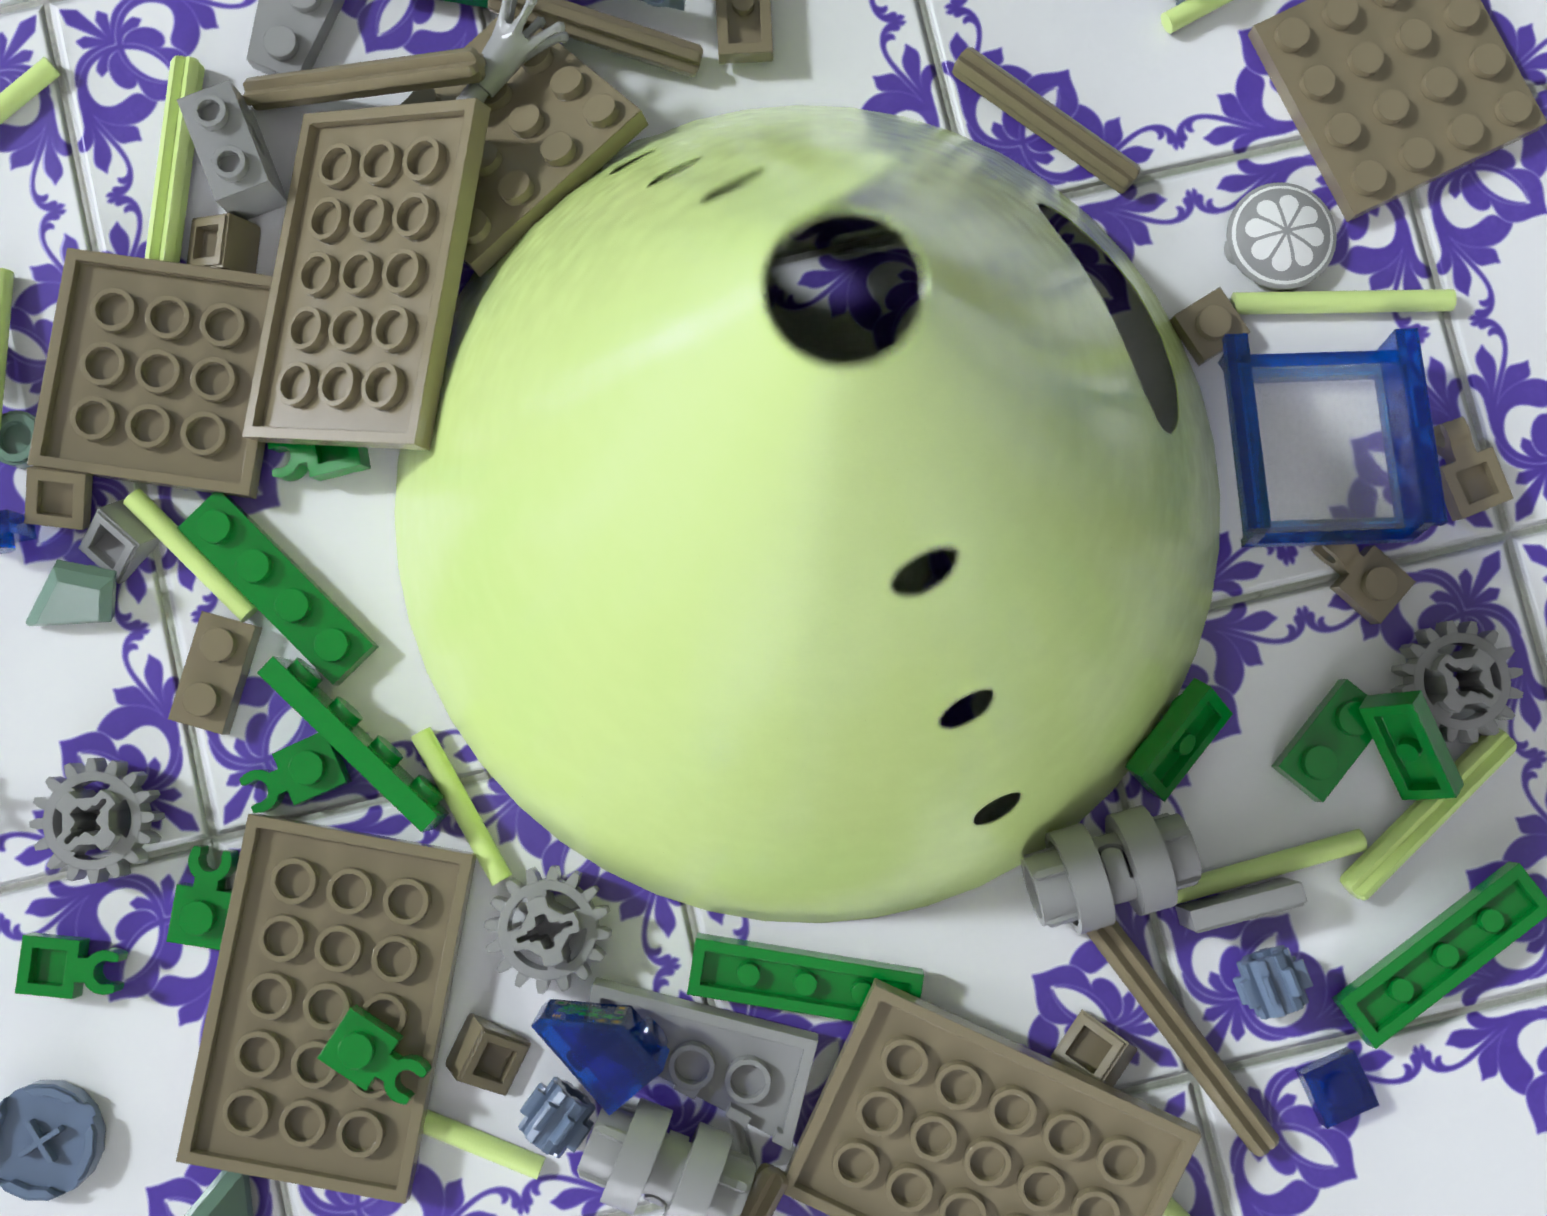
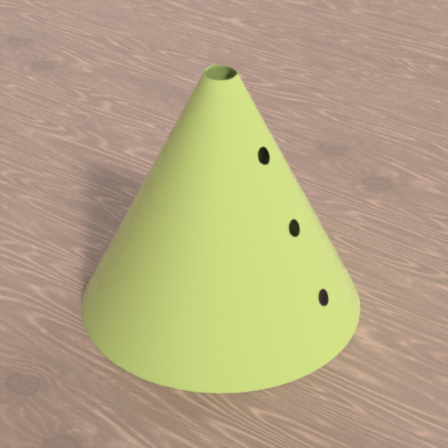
M793 105L746 109L694 120L661 134L639 139L625 146L592 177L566 195L531 226L510 251L481 277L475 272L473 273L456 301L430 450L400 449L394 515L398 570L408 619L426 671L451 721L481 765L520 808L560 842L605 871L656 895L710 912L761 921L827 923L871 919L917 909L980 887L1021 865V859L1026 854L1045 849L1046 833L1078 824L1114 790L1128 772L1125 765L1168 712L1172 701L1178 696L1197 653L1212 600L1219 554L1220 490L1214 440L1201 389L1182 341L1157 296L1133 263L1086 212L1046 180L1007 156L953 131L903 116L852 107ZM689 165H692V166L688 167L687 169L681 171L680 173H678V174H676V175H674V176H672V177H670V178H668V179H665V178L669 177L670 175L674 174L675 172H677V171H679V170H681V169H683V168H685V167H687V166H689ZM754 178L753 180L749 181L743 186L727 194H724L712 201H709L725 189L737 183ZM1038 204H1042L1064 216L1106 253L1137 292L1161 336L1175 379L1178 417L1176 428L1171 434L1164 431L1156 419L1122 337L1103 299L1080 262L1041 212ZM836 212L865 213L883 219L893 225L913 246L920 260L924 275L923 306L910 334L897 348L887 355L858 366L839 367L824 365L797 353L784 342L774 329L763 301L762 282L764 268L769 254L774 247L804 223L822 215ZM947 546L957 550V562L952 572L932 589L916 595H901L891 589L893 576L908 561L935 548ZM984 689L993 690L994 697L989 707L972 721L953 728H945L939 725V718L944 711L962 697ZM1010 793H1020V799L1016 806L1002 817L985 824H975L973 822L976 814L993 800Z

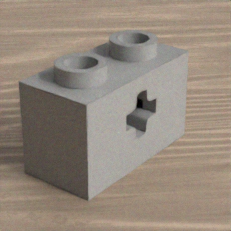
M230 80L177 99L214 199L227 213L249 220L287 204V197L253 109L247 105L242 94Z

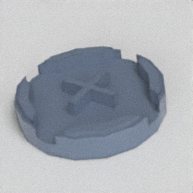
M39 1080L15 1090L0 1102V1186L5 1192L25 1201H49L74 1190L96 1170L105 1150L106 1126L98 1104L84 1089L64 1080Z

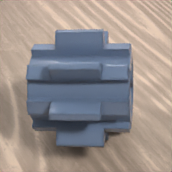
M1284 945L1267 947L1247 954L1240 961H1237L1236 964L1241 975L1233 978V982L1242 1005L1248 1004L1250 1009L1255 1010L1257 1017L1266 1020L1268 1018L1283 1017L1303 1009V1006L1309 1003L1305 989L1312 987L1313 983L1304 960H1296L1295 955L1291 956L1288 947L1285 948Z
M554 1076L548 1086L540 1082L524 1103L520 1112L525 1117L518 1127L526 1136L525 1138L543 1153L560 1158L567 1148L575 1152L591 1131L594 1122L589 1118L596 1107L588 1099V1096L573 1086V1084Z

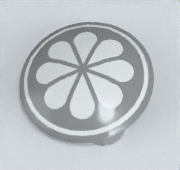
M1283 182L1262 185L1247 193L1233 209L1227 225V240L1224 245V254L1231 264L1236 265L1251 281L1280 292H1293L1315 280L1330 264L1337 240L1335 222L1325 203L1308 189L1296 184Z

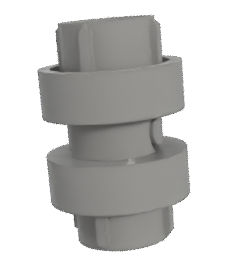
M1139 805L1107 815L1105 817L1106 834L1092 838L1082 823L1046 833V849L1026 854L1021 859L1026 888L1041 925H1048L1053 928L1070 922L1074 930L1080 935L1114 925L1116 921L1114 905L1129 901L1131 907L1139 916L1176 906L1178 902L1177 890L1197 885L1201 879V864L1198 851L1184 819L1178 813L1172 815L1164 813L1152 817L1144 806Z
M642 1097L638 1102L636 1110L612 1100L604 1102L577 1168L581 1179L604 1188L599 1202L633 1215L641 1195L645 1194L644 1200L663 1207L665 1202L667 1203L663 1216L741 1215L754 1179L756 1164H754L751 1157L730 1149L733 1139L732 1134L700 1121L691 1142H689V1136L670 1129L669 1133L666 1132L673 1114V1110Z

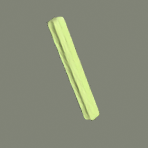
M176 55L170 62L145 252L146 259L180 263L195 147L177 99L202 90L205 71L204 66L199 63V60L190 56Z
M1498 728L1499 733L1496 735H1481L1478 738V742H1474L1454 762L1464 782V786L1457 798L1416 800L1341 875V884L1352 896L1363 901L1368 900L1516 751V742L1505 731Z

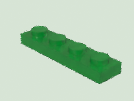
M214 492L178 527L204 556L332 685L339 686L379 647L229 495Z
M273 656L257 672L266 683L420 832L434 830L449 814L439 803L444 798L439 789L424 776L419 774L414 779L399 765V762L403 759L402 754L380 735L373 740L358 725L363 720L360 713L343 698L337 696L332 700L319 688L318 685L323 681L322 677L304 660L297 657L292 661Z
M1508 861L1337 993L1332 999L1368 1046L1377 1049L1547 917V898L1520 863Z
M697 932L687 995L855 1022L875 978L921 999L924 972L921 968Z

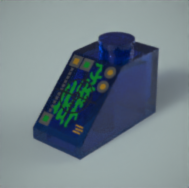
M550 999L541 1006L531 1024L536 1033L609 1116L664 1071L670 1050L666 1046L668 1044L667 1037L657 1022L649 1016L642 1018L632 1006Z

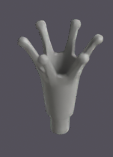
M502 0L492 36L482 51L486 59L484 67L486 77L479 83L467 84L456 100L477 98L484 103L488 96L493 98L525 62L550 46L559 42H568L569 35L565 31L564 22L558 21L533 36L536 31L544 27L546 23L544 17L537 16L523 32L522 30L534 6L538 3L537 0H526L523 9L514 21L517 0Z

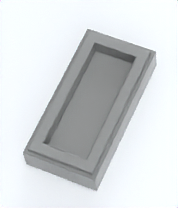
M1282 877L1179 904L1175 908L1181 926L1196 933H1201L1304 906L1307 898L1302 882Z

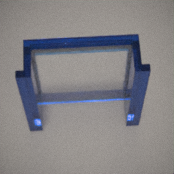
M1418 328L1394 329L1375 351L1250 354L1248 333L1225 334L1223 336L1224 354L1218 361V364L1224 372L1243 538L1241 539L1242 548L1412 542L1431 526H1444L1448 522Z

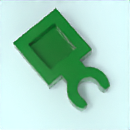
M268 443V449L278 453L290 452L288 464L282 468L272 470L273 477L284 481H297L308 471L310 478L324 481L371 469L368 447Z
M319 733L272 753L278 767L277 770H252L239 779L242 786L262 781L268 788V795L265 800L251 806L253 813L269 812L276 809L283 802L287 793H289L294 806L302 805L352 782L341 754Z
M197 845L192 848L188 858V866L195 877L194 884L181 883L176 885L166 942L220 950L232 894L231 889H225L226 879L233 875L237 869L239 860L238 850H223L221 864L218 869L214 870L207 863L209 846Z
M36 932L25 934L22 937L15 994L74 999L82 996L84 984L90 991L99 995L117 992L124 988V982L108 980L104 976L103 967L106 961L120 962L126 960L128 952L124 949L113 947L88 955L90 938Z
M357 1004L348 1010L317 1057L318 1060L365 1091L373 1085L377 1078L384 1082L385 1091L390 1099L406 1105L415 1093L402 1084L400 1079L401 1072L410 1070L417 1076L424 1078L432 1069L430 1063L419 1055L408 1054L402 1056L395 1050L404 1036Z

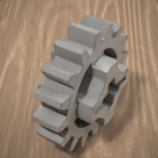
M1453 620L1436 623L1435 631L1432 628L1416 631L1415 636L1419 645L1410 643L1401 645L1399 648L1403 656L1408 659L1407 663L1395 665L1391 668V672L1403 677V685L1391 689V693L1421 690L1445 742H1454L1457 737L1460 743L1478 742L1479 733L1482 736L1498 734V725L1494 719L1513 720L1515 714L1506 705L1508 699L1523 698L1522 691L1511 687V679L1523 675V670L1516 667L1508 668L1506 660L1513 655L1515 650L1512 646L1497 649L1494 644L1499 633L1495 630L1483 631L1477 635L1478 626L1477 622L1474 621L1462 622L1458 626L1455 625ZM1449 644L1462 646L1460 651L1453 652L1451 656L1437 652ZM1458 686L1460 687L1461 692L1456 691ZM1463 708L1475 711L1473 715L1465 719L1457 720L1450 718L1453 713H1460Z
M88 758L85 766L82 763H68L64 765L66 778L58 776L48 777L45 780L48 788L53 793L50 797L34 798L33 804L43 809L44 814L43 818L29 821V827L43 829L45 837L33 846L36 851L52 850L54 854L47 864L50 870L69 865L67 880H81L88 875L90 884L108 881L110 874L114 879L125 877L131 874L129 862L141 864L146 863L150 859L142 847L144 844L160 842L162 837L155 831L150 830L151 823L165 819V813L151 811L150 803L155 801L161 794L159 790L143 791L141 786L148 776L144 771L132 772L126 775L128 771L127 761L112 760L107 765L105 758ZM97 781L111 785L108 789L100 790L98 793L94 790L87 791L84 786ZM99 810L101 813L97 815L95 811ZM97 824L101 827L100 830H96L95 826ZM96 847L102 851L109 850L112 853L105 858H94L85 855L88 850H93Z
M552 865L548 870L546 878L542 879L538 869L533 867L526 870L527 885L524 886L519 880L512 878L505 883L511 897L496 896L492 899L490 904L501 914L500 917L490 918L485 921L484 928L498 933V938L487 945L486 949L487 952L502 951L505 958L497 967L499 973L505 972L511 967L518 971L515 986L520 988L530 978L536 979L537 992L544 994L551 980L556 979L557 985L563 992L571 987V973L574 972L584 981L592 974L590 966L586 962L587 958L598 962L604 959L606 952L596 945L597 940L609 939L612 935V929L599 925V919L608 914L610 908L609 905L594 906L592 899L597 895L600 888L594 885L585 891L579 887L582 877L581 872L575 871L567 880L561 879L560 865ZM550 890L569 896L579 907L570 909L555 900L554 894ZM526 897L528 902L525 904L528 914L522 925L512 929L514 913L518 905ZM544 914H546V918L550 923L559 921L561 924L572 921L554 936V942L551 941L548 934L539 935L536 933L527 936L537 925L544 921ZM586 928L583 947L579 954L571 960L569 942L574 933ZM527 949L542 957L544 966L528 960L520 950Z

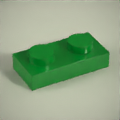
M1193 678L1182 694L1172 701L1168 712L1150 735L1141 743L1132 758L1125 765V768L1149 793L1165 802L1233 713L1211 686Z
M1348 679L1338 680L1271 767L1315 802H1324L1373 739L1358 709L1367 694Z
M1422 691L1367 695L1358 709L1401 799L1457 798L1464 786V782Z

